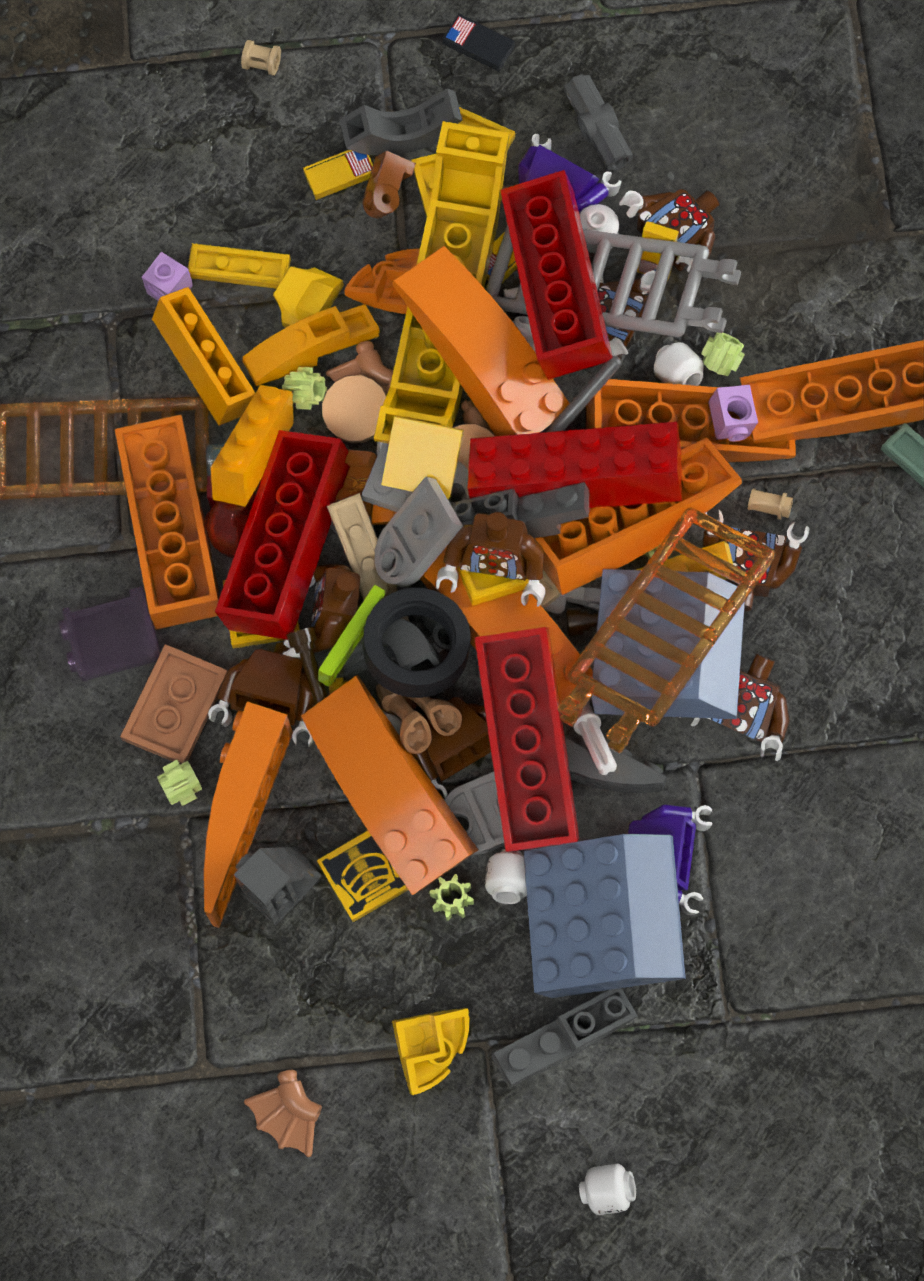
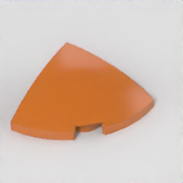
M407 249L385 255L386 261L379 262L373 269L370 264H367L349 281L344 290L345 296L377 309L406 314L408 306L391 282L417 265L420 249Z

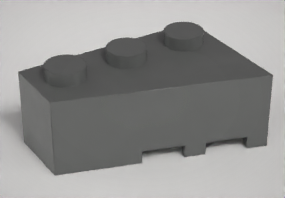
M296 847L259 848L254 854L249 852L236 865L237 872L234 874L245 898L275 926L325 876Z

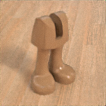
M380 684L376 686L377 698L383 711L398 716L402 720L400 741L402 746L413 754L424 752L429 747L432 738L426 719L419 712L413 710L417 706L424 711L432 727L443 736L453 735L461 726L462 715L454 704L448 701L433 699L430 696L423 698L405 697L387 690Z

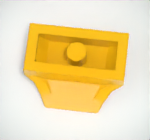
M291 266L273 294L281 310L282 326L288 327L306 317L331 308L344 286L343 280L315 267L301 269Z

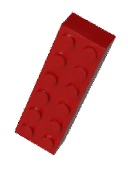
M565 170L501 189L500 193L536 356L545 376L549 380L606 363L613 358L574 190Z
M677 422L470 438L467 486L470 499L513 488L518 497H523L585 482L589 489V508L682 501V458Z
M278 431L215 609V613L228 630L288 640L287 634L294 632L332 522L327 506L335 503L339 490L344 487L343 484L350 468L345 463L349 451L342 439Z
M549 627L475 637L505 851L578 842L579 832Z

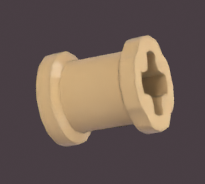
M247 40L242 52V69L248 70L250 67L266 70L269 75H275L280 64L281 48L279 46H273V48L255 45L254 41Z

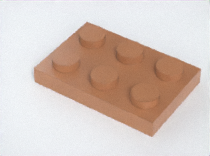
M165 644L120 736L121 739L172 762L178 760L179 764L188 761L209 718V709L215 705L218 699L217 697L227 670Z

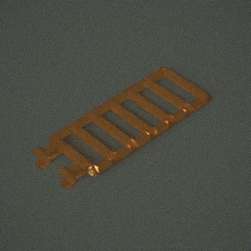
M201 397L0 404V500L127 495L124 481L108 482V413H128V426L141 423V412H161V419L175 416V411L195 410L196 482L198 491L205 492L208 485L207 476H209L208 408ZM94 414V483H74V415ZM60 415V484L40 485V416ZM6 417H27L26 485L6 486Z
M687 508L568 671V680L577 686L558 706V711L563 713L560 716V720L573 727L592 695L622 710L625 713L618 723L614 724L606 734V738L611 740L608 747L621 754L640 722L653 727L661 721L775 559V551L695 508ZM695 524L758 558L750 570L746 572L688 542L683 537L691 525ZM673 550L739 585L731 597L727 599L663 564ZM657 577L720 612L711 625L707 626L644 591L653 578ZM634 604H637L701 639L692 652L688 654L624 618ZM618 631L681 667L669 682L605 647L614 632ZM597 658L656 690L661 695L650 710L586 675L585 672Z

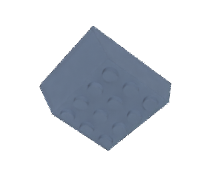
M603 569L591 688L594 713L737 719L745 590L709 572Z
M620 834L524 851L534 993L549 998H558L686 979L673 836Z

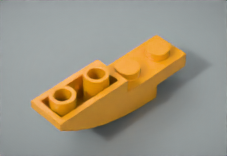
M366 304L343 312H339L337 307L334 306L306 317L269 337L244 355L242 362L254 384L259 386L290 375V372H297L298 367L317 366L318 357L379 337L380 329Z

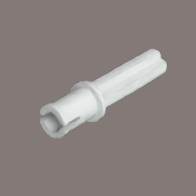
M575 695L567 703L568 710L574 719L573 726L575 732L583 737L599 773L607 775L609 772H614L617 764L600 730V717L593 712L589 699L585 695L583 698H581V695Z

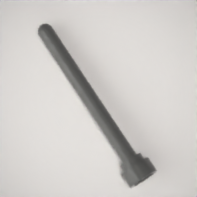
M613 356L612 359L608 360L545 432L564 431L620 368L621 359Z

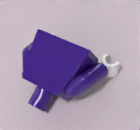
M539 134L532 136V146L528 148L518 163L519 184L565 170L574 190L579 214L589 205L599 204L607 196H615L621 186V180L613 185L608 183L612 175L609 171L604 173L601 183H597L599 178L552 152L551 138L545 144H539Z
M661 805L643 815L641 820L632 821L629 824L628 834L673 836L679 904L685 914L695 915L699 911L689 908L687 904L688 899L694 898L702 901L703 897L697 892L684 895L682 890H688L696 829L698 831H706L713 824L712 822L701 821L699 815H710L712 809L704 805L700 806L695 812L690 807Z

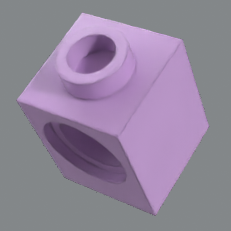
M163 252L158 255L142 276L147 294L158 301L162 296L186 287L191 289L193 286L189 269Z
M750 385L721 387L715 390L709 400V407L716 439L728 438L729 441L733 442L746 439L758 424ZM728 411L736 413L740 419L732 418Z

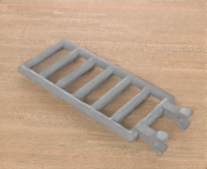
M507 224L486 291L503 311L527 314L521 283L515 299L498 297L513 252ZM583 229L586 243L598 245L591 265L597 291L611 247L630 249L610 312H602L605 326L674 337L684 335L687 325L704 327L717 333L724 332L727 321L725 318H721L723 312L721 308L708 307L702 309L695 308L693 305L702 277L718 279L727 284L738 285L741 271L736 270V260L708 259L709 249L703 245ZM643 251L660 253L661 257L642 317L623 315ZM675 256L693 258L674 322L655 320Z

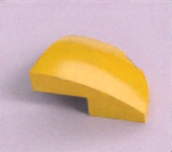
M468 1008L429 1013L392 1021L402 1068L411 1095L419 1094L432 1088L450 1073L448 1066L457 1053H463L469 1033Z

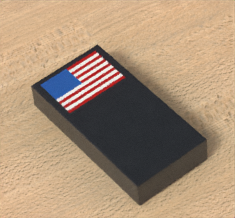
M459 13L442 38L443 45L498 72L515 47L514 40Z

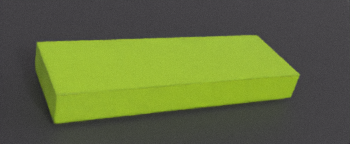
M374 584L320 666L318 681L328 687L332 685L363 638L366 620L375 605L385 598V590Z

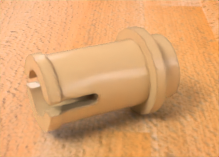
M753 488L749 498L748 510L777 515V519L780 520L782 517L789 518L793 498L787 497V493H783L781 496Z

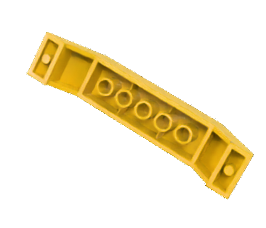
M442 122L436 150L431 201L417 264L445 246L485 288L498 226L501 203L500 190L503 188L509 132ZM408 307L391 385L383 405L380 406L374 434V441L388 444L395 416L453 427L463 392V387Z

